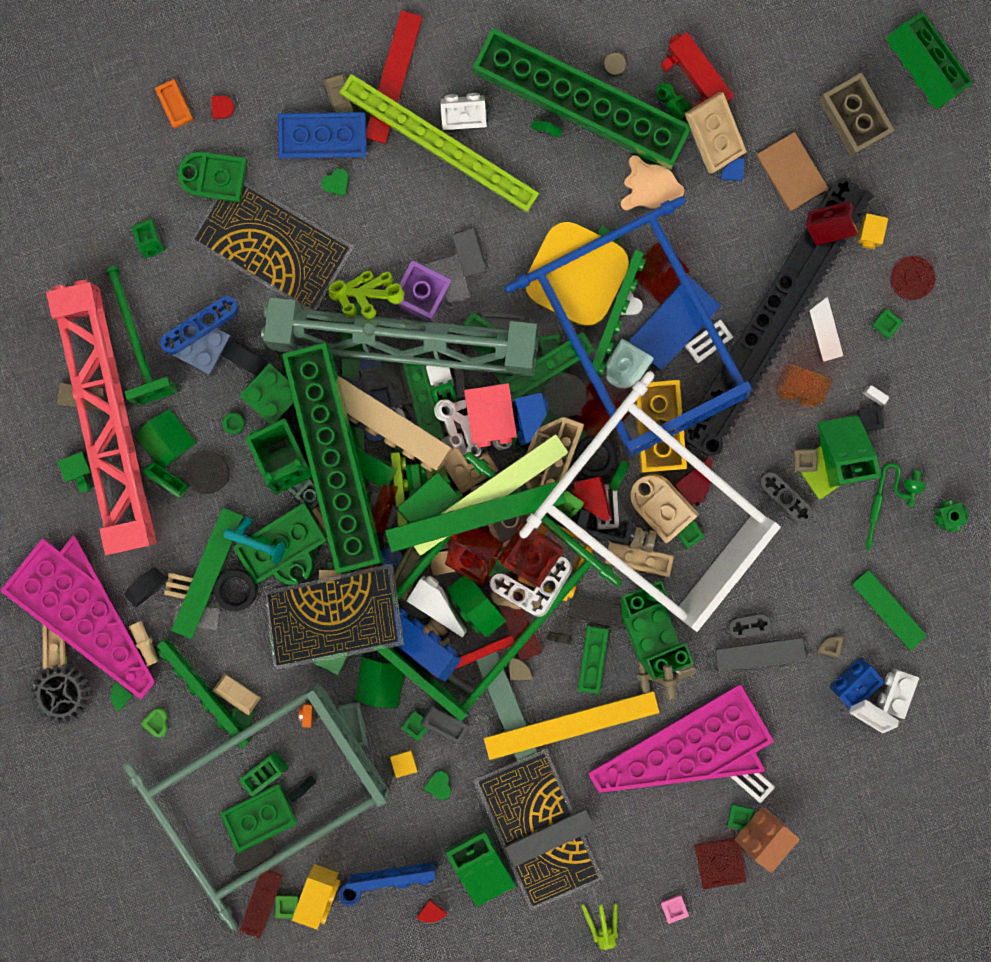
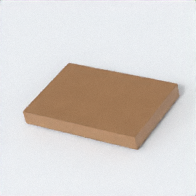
M795 132L756 155L789 212L829 189Z

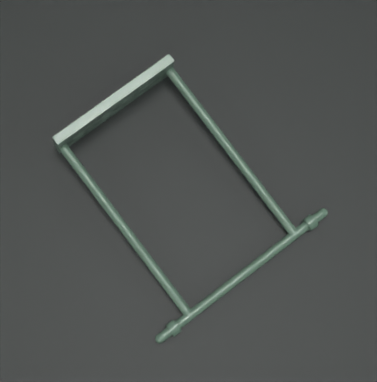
M319 681L313 683L301 695L149 789L143 781L145 779L141 773H137L131 763L127 762L123 766L129 776V782L133 787L137 788L218 910V916L222 921L226 922L231 930H236L238 924L234 920L233 912L229 906H225L221 900L223 897L371 806L377 804L380 807L385 804L389 794L388 787ZM309 700L371 794V797L228 885L215 891L153 796Z

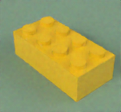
M680 380L651 382L647 386L648 390L643 396H639L635 401L637 407L658 425H662L682 415ZM636 418L637 437L650 431V429ZM683 430L672 437L685 447ZM664 441L639 453L640 473L687 469L686 460Z

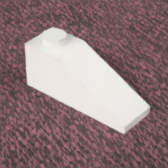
M423 576L408 597L407 602L463 637L467 629L443 588L438 585L439 582L433 577Z

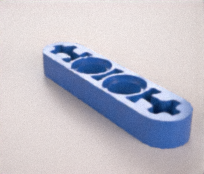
M230 296L220 298L166 333L160 340L161 348L170 355L179 353L236 316L239 311L238 303ZM225 303H228L229 305L233 304L231 306L232 310L230 312L224 310ZM218 309L223 317L219 318V315L214 310ZM207 314L215 316V321L211 325H206L203 322V318ZM189 326L196 328V333L192 337H186L184 334L185 329ZM178 333L185 340L183 343L177 336ZM169 339H171L172 341H176V342L174 343V345H175L174 348H171L170 346H168V345H169V343H168V340H169Z

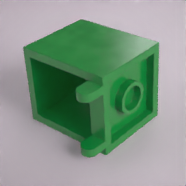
M286 419L274 420L270 423V426L264 429H256L249 434L250 436L245 438L266 485L275 495L312 478L305 451L295 430ZM284 439L287 440L288 446L269 454L268 447Z

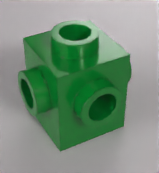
M953 499L941 502L940 507L934 508V519L936 525L941 530H949V533L962 529L961 525L968 523L966 519L969 517L968 511L961 502H954ZM952 512L954 513L955 520L951 519Z

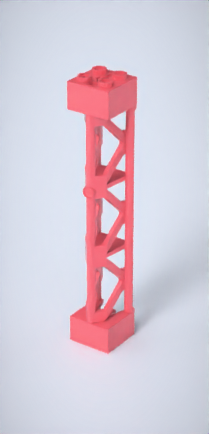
M87 280L76 281L74 286L70 287L65 285L52 287L53 291H48L46 294L51 316L58 322L73 388L72 394L77 406L104 528L99 530L105 555L157 544L148 509L100 287L92 282H87ZM89 316L93 334L71 320ZM69 330L94 345L92 353L79 374ZM100 365L103 379L89 382ZM105 386L109 403L88 390ZM84 399L110 416L95 444ZM116 433L119 449L104 452ZM121 455L124 472L105 461L104 458ZM100 469L126 486L111 513L109 512ZM131 503L135 521L116 525Z

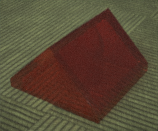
M657 242L643 257L646 261L642 272L637 270L634 279H637V284L661 304L680 283V280L660 243ZM678 257V259H679V261H680L682 267L684 268L686 274H688V273L690 272V270L685 266V264H684V263L681 261V259Z

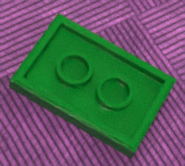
M277 784L220 813L237 854L298 824L281 784Z

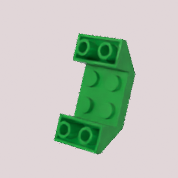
M662 581L652 584L668 597ZM642 588L621 596L624 625L639 662L653 680L664 676V665H672V670L675 672L694 664L686 643H679L665 606Z

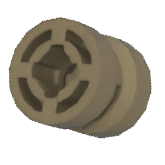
M636 527L635 536L631 540L630 548H642L645 552L652 553L657 532L652 530L647 532L643 531L640 527Z

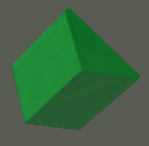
M171 409L148 421L135 435L154 462L164 469L197 444Z
M362 657L354 700L373 707L398 708L404 673L389 661Z

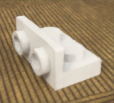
M469 93L466 97H458L456 94H450L440 99L443 130L487 127L484 95Z
M892 668V671L888 672L885 678V691L880 693L878 697V708L888 714L905 719L919 677Z

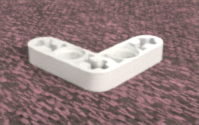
M564 557L555 558L550 563L534 591L502 573L496 574L491 578L490 587L495 593L534 616L542 617L548 612L571 574L572 566ZM563 562H564V566L566 567V570H565V571H562V570H561V571L558 573L557 576H558L559 578H561L560 581L558 582L554 577H552V576H550V575H551V573H553L554 575H556L557 572H558V569L556 568V565H557V564L562 565ZM504 579V583L511 587L509 591L503 587L498 589L496 582ZM548 581L555 583V590L551 593L544 591V584ZM518 589L525 591V597L521 601L514 599V593ZM541 592L544 596L549 597L547 601L543 598L541 602L543 609H537L535 612L533 604L541 601L542 597L539 596Z

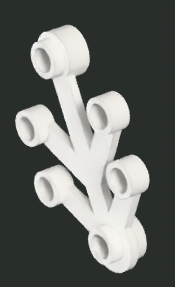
M447 399L437 402L434 407V413L440 421L445 423L449 434L447 439L448 445L456 448L462 444V437L457 433L455 421L461 425L468 445L466 453L471 452V448L474 447L476 449V454L474 455L479 456L481 454V447L477 448V444H472L468 415L464 416L457 412L467 408L466 399L455 403ZM442 407L446 408V415L443 414ZM453 437L457 439V444L452 442ZM498 440L492 441L498 450H505L512 445L511 443L500 445Z

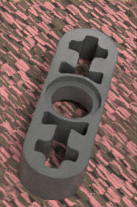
M769 472L761 476L759 481L761 489L791 518L799 523H806L812 518V508L777 474ZM766 477L769 479L774 477L773 483L777 487L783 485V488L779 489L775 496L772 493L776 490L771 486H765L767 483ZM784 491H788L792 495V500L788 504H783L780 501V495ZM796 500L799 501L796 504L797 507L800 509L806 508L805 514L807 516L805 518H798L799 512L795 508H792L791 511L788 509L795 504Z

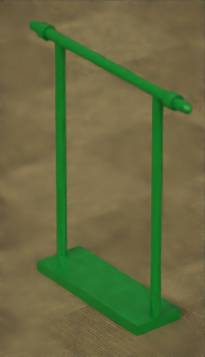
M472 452L465 454V459L475 466L474 469L479 474L483 473L489 479L497 475L488 467L489 464L484 459L480 460ZM514 490L510 494L517 493L518 491ZM546 515L541 519L542 524L585 561L563 585L548 612L544 616L536 617L464 702L460 701L393 643L373 646L376 651L461 722L467 716V711L591 566L599 572L598 575L604 580L608 579L615 586L622 584V580L613 573V569L609 565H604ZM453 535L448 536L432 547L392 593L393 606Z

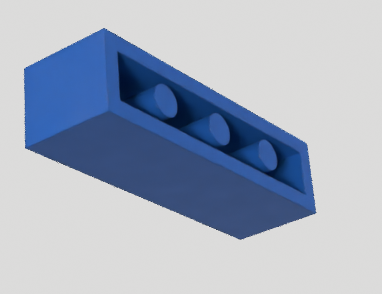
M400 606L397 608L393 607L398 642L393 643L437 678L446 681L462 660L456 655L458 651L449 644L445 646L439 642L441 638L432 631L427 633L423 629L425 625L414 618L412 621L408 618L409 613Z

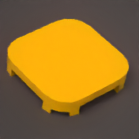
M571 222L555 225L546 235L528 273L601 236ZM611 241L546 274L570 321L585 327L595 325L605 317L626 276L629 266L628 256L622 247ZM538 279L530 282L529 286L526 287V293L530 300L536 305H540L555 313Z

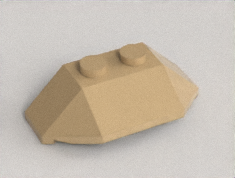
M561 417L538 428L531 440L527 453L556 434L568 451V454L527 481L528 489L561 481L568 472L584 424Z

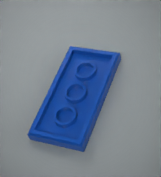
M366 112L278 113V158H367Z
M688 277L711 318L721 305L692 278ZM682 284L629 340L632 345L652 356L654 359L651 363L660 371L703 327V323Z

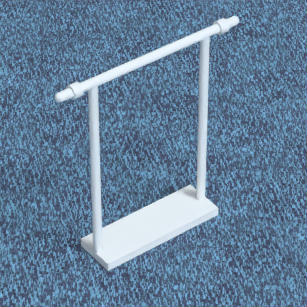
M649 371L640 381H636L632 387L633 390L537 511L534 514L531 513L526 519L527 523L521 529L519 535L521 538H527L534 528L537 529L542 523L541 519L548 512L674 615L698 632L781 527L773 520L764 516L634 404L639 396H643L648 390L647 386L654 379V373ZM627 411L751 515L679 606L553 505Z

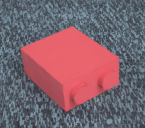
M509 383L464 390L472 444H477V448L491 446L490 441L499 440V444L512 443V438H517Z

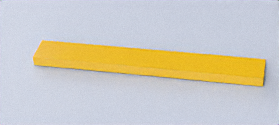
M654 691L487 736L483 739L489 760L660 712Z

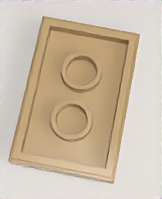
M718 92L684 113L708 173L716 172L747 152L723 92Z

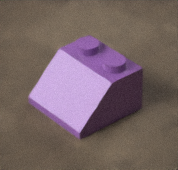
M412 260L400 282L405 293L404 300L399 304L392 303V305L426 322H433L452 280Z

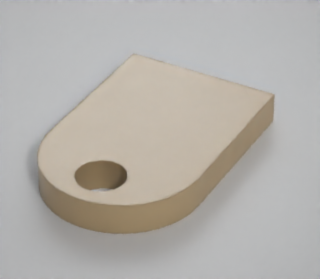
M645 475L637 480L632 487L631 502L634 508L666 544L699 515L670 481L661 475ZM641 483H646L650 486V493H644L641 490Z

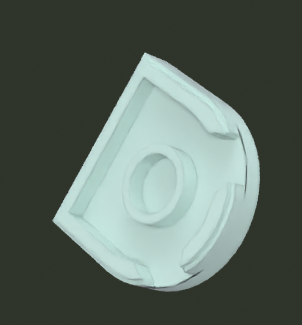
M621 339L607 361L606 378L617 388H629L636 381L640 380L654 358L626 340Z

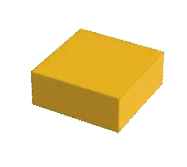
M412 750L390 756L396 778L418 771Z

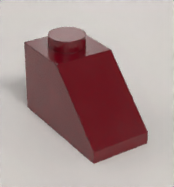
M710 457L702 461L707 467L712 469ZM694 468L673 484V486L691 506L693 504L698 506L707 499L705 495L709 492L710 480Z

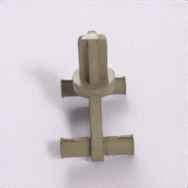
M637 660L639 667L637 678L641 682V692H651L649 680L660 682L666 687L667 700L676 699L675 686L677 683H680L682 678L692 676L696 672L694 664L675 672L672 670V665H664V676L653 680L639 660Z

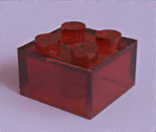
M522 522L498 559L504 567L539 588L564 550L558 543L535 529L527 538H521L519 533L526 524Z

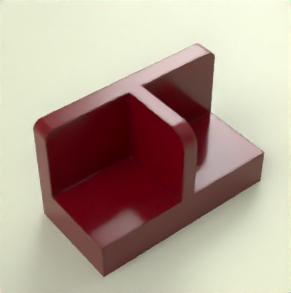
M851 201L808 212L806 227L816 245L858 235V230L852 220L854 206Z

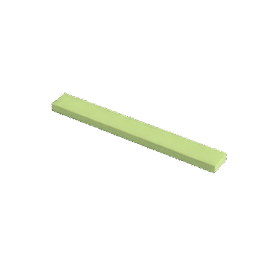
M554 434L441 514L509 495L568 454V451L557 435ZM447 537L414 547L421 556Z

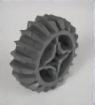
M58 664L53 666V671L48 667L45 669L46 674H38L40 680L33 682L38 688L31 689V693L37 694V696L31 698V701H38V705L34 709L38 710L41 708L43 710L39 714L40 717L48 714V722L52 721L55 717V724L61 723L62 720L67 724L70 722V718L73 721L77 720V714L84 715L85 712L82 708L90 706L84 700L92 699V696L86 694V692L92 688L91 686L85 687L84 684L89 680L88 678L81 680L82 671L75 674L76 667L74 666L68 671L67 664L62 665L60 671ZM53 677H65L59 686L48 684ZM72 682L76 686L78 698L77 695H75L71 691ZM63 689V695H65V697L60 699V693H58V691ZM45 691L52 698L51 705L47 702ZM63 702L75 704L70 711H58Z

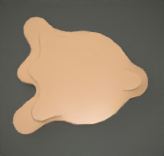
M636 155L629 159L631 174L625 179L624 185L631 188L632 193L622 199L620 205L623 210L628 211L637 206L656 209L667 200L672 201L683 196L684 187L677 182L669 169L660 165L646 164Z

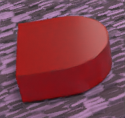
M211 96L213 120L227 119L233 115L235 106L229 97Z

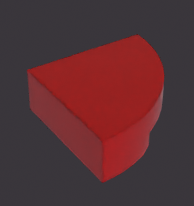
M430 899L416 918L422 922L433 923L443 919L447 912Z

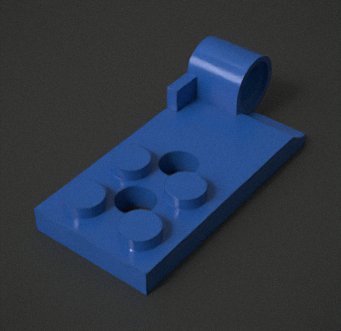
M436 862L349 875L340 887L338 893L339 900L346 906H353L358 903L363 891L397 886L398 889L417 882H419V885L431 884L432 880H436ZM352 889L356 892V895L348 897L344 890Z

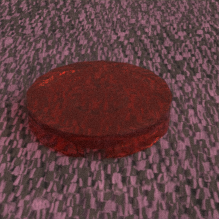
M918 256L906 257L897 262L890 275L891 286L894 292L901 298L910 301L919 300L927 296L933 289L936 280L932 265L924 258Z

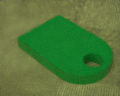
M195 152L182 160L178 168V180L181 187L192 196L241 203L248 160L242 157ZM194 168L195 175L190 179L185 178L184 173L186 169Z

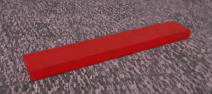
M401 10L378 88L379 92L398 103L423 19L420 15ZM371 115L367 126V139L386 145L391 127Z

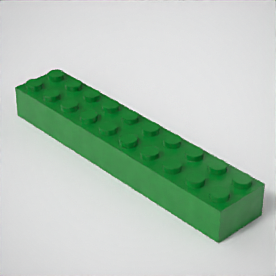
M494 28L491 29L473 66V74L669 170L673 167L691 130L689 124Z
M322 343L284 353L282 356L336 574L384 563L331 346L327 343Z

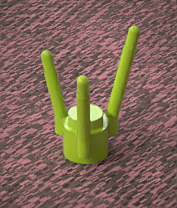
M582 904L581 908L592 931L594 942H598L599 949L607 950L616 946L615 939L618 938L617 904H613L612 930L610 927H607L603 905H599L602 928L598 930V933L585 904Z

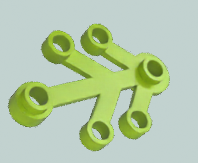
M365 271L348 283L338 280L329 286L330 298L333 301H340L346 318H353L358 312L355 305L349 302L348 297H356L362 308V315L365 319L369 320L375 317L376 310L373 305L368 303L366 298L388 299L393 304H399L404 300L405 293L400 284H392L394 279L390 272H383L379 277L375 278L371 271ZM362 283L364 284L363 286H361V287H359V288H355V287H357L358 285H360V284H362ZM381 284L387 287L385 290L374 289Z

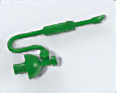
M888 463L883 467L878 492L874 495L869 519L871 525L868 538L866 539L867 551L872 546L875 523L879 520L883 501L882 490L887 469L889 467L896 469L894 493L903 501H908L906 506L915 507V495L921 493L926 487V483L920 482L921 471L913 470L911 480H904L905 489L910 492L909 494L898 491L901 476L900 467L895 463Z

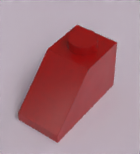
M603 477L575 482L574 488H572V495L584 502L582 507L603 521L612 520Z

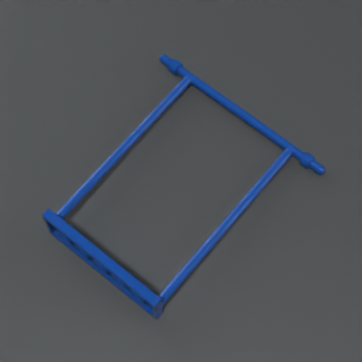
M682 196L672 201L667 200L661 203L660 207L526 275L522 274L516 277L515 281L504 287L507 293H511L519 288L524 289L528 287L530 282L538 279L611 418L616 412V408L546 274L649 222L737 386L660 425L671 436L748 398L752 390L749 382H744L657 220L658 217L664 214L667 216L673 213L674 209L684 205L686 200ZM622 420L615 426L626 447L625 450L629 458L663 441L651 430L632 440Z

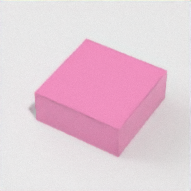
M681 894L660 901L668 924L689 917Z

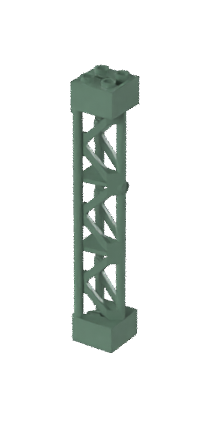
M270 297L268 304H265L264 307L266 325L262 326L261 339L272 351L292 352L307 348L308 346L298 345L297 338L315 345L327 343L331 346L332 355L337 357L496 372L534 377L539 331L537 324L510 321L509 330L385 317H374L368 320L363 315L346 318L344 313L304 310L296 300ZM305 329L353 333V338L331 344L305 334ZM376 336L424 340V345L401 351L376 341ZM362 343L365 352L344 349ZM447 343L495 347L496 352L471 358L447 348ZM371 346L391 355L370 353ZM433 351L435 359L414 356ZM441 353L453 357L457 360H460L461 362L440 360ZM506 356L505 366L484 364Z

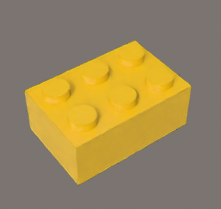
M316 864L313 865L292 921L317 930L320 923L325 924L340 884V880L337 879L338 872Z

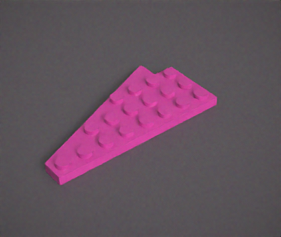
M72 536L63 549L59 551L42 538L0 591L135 696L142 699L156 681L146 666L139 650L136 648L132 637L78 539Z
M739 683L592 769L588 774L598 792L602 793L762 773L766 770L757 757L756 752L773 743L774 740Z

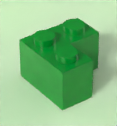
M468 573L464 574L446 589L452 596L449 599L456 609L461 608L459 614L466 622L471 621L469 625L476 633L481 631L487 638L507 621Z

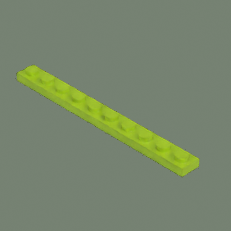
M351 74L339 92L341 96L527 213L537 198L539 194L537 191Z

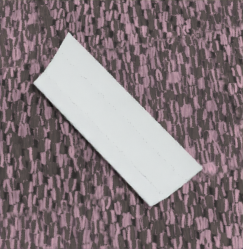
M826 297L809 310L823 361L843 356L829 300Z

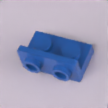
M859 658L829 688L850 709L851 706L867 700L885 681L872 666L862 658Z

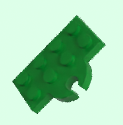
M304 502L250 536V538L269 545H278L284 542L285 552L279 563L274 564L273 558L268 553L248 545L238 543L233 548L248 574L254 580L255 585L271 575H274L285 584L296 585L301 583V580L294 575V567H300L303 571V577L305 580L308 579L314 569L315 559L312 550L327 542L328 538L307 502Z

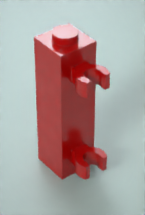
M686 32L682 36L680 33L674 36L669 41L670 45L667 49L671 56L661 62L660 66L666 73L678 64L702 97L692 108L718 92L724 93L727 103L731 102L734 98L733 93L690 35Z

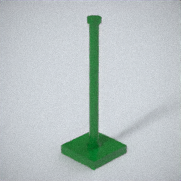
M118 266L106 268V275L110 277L144 381L143 385L124 391L127 400L138 407L178 393L177 385L168 377L153 381L117 273L119 272Z

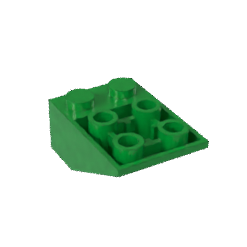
M859 415L817 422L830 488L881 477L877 455Z
M486 828L446 848L445 854L477 907L516 887Z

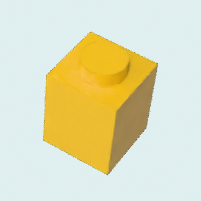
M868 213L862 216L857 242L862 243V247L868 249H875V247L882 245L888 218Z

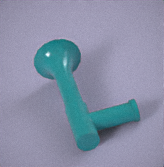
M247 516L244 517L242 523L235 531L226 529L224 538L268 553L273 558L274 564L279 563L284 555V542L278 545H269L244 535V532L253 523L252 519Z

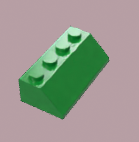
M924 12L904 22L886 37L890 48L900 57L904 68L909 70L914 77L916 85L924 91L928 102L936 110L974 84Z

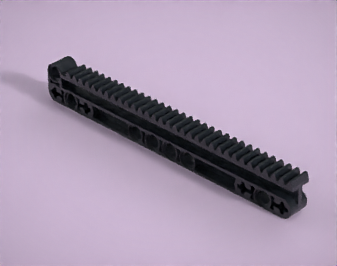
M846 177L840 178L832 184L818 209L824 208L826 203L836 205L851 201L854 206L852 220L856 224L860 221L859 217L865 212L863 209L869 206L868 202L874 196L870 191H864L854 185L850 179ZM841 185L845 186L844 192L838 198L835 197L840 190L839 187ZM806 227L729 353L744 382L748 381L752 389L759 387L755 381L760 382L763 380L760 374H766L768 370L765 366L769 367L773 364L770 359H775L777 357L775 352L782 349L779 344H784L786 342L784 337L791 334L788 329H793L796 326L793 321H798L800 319L798 314H802L805 311L803 307L809 304L807 299H811L814 296L812 292L819 288L816 284H820L823 281L821 277L827 275L826 269L832 267L831 262L837 258L835 254L841 252L842 249L840 247L846 244L844 239L816 245ZM781 278L789 280L790 286L788 289L780 286L779 281ZM769 297H775L778 300L777 308L769 306ZM759 315L766 318L767 324L765 327L757 324L756 319ZM747 334L755 337V344L753 346L746 344L745 336ZM724 363L698 406L713 399L711 393L718 391L719 395L737 387ZM751 390V393H750V396H749V397H751V396L754 395V393L752 392V390ZM746 398L711 416L708 421L697 423L704 426V429L701 427L697 429L696 435L698 438L690 440V434L688 433V430H694L697 424L685 429V442L705 455L714 456L719 454L723 448L722 435L731 433L728 426L733 427L736 425L732 419H739L740 416L737 411H744L745 408L742 404H748L750 401ZM710 439L717 443V449L714 452H710L706 448V444Z

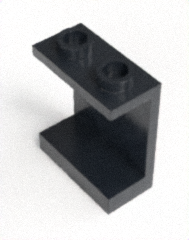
M581 509L578 511L576 524L588 534L626 544L629 543V540L634 539L636 527H633L634 522L626 520L623 535L618 537L586 529L590 512Z

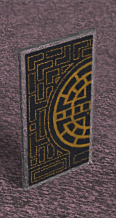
M245 181L241 203L213 200L190 239V242L284 298L296 300L301 308L314 311L318 310L329 291V286L335 281L355 247Z
M393 564L264 591L275 671L404 645Z
M547 748L473 779L530 911L603 880L585 835L516 867L505 845L575 813Z

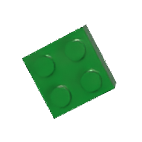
M271 363L239 395L269 424L274 420L283 419L295 406L288 378Z

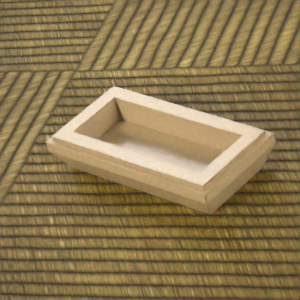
M225 673L212 690V692L248 716L261 699L260 696Z

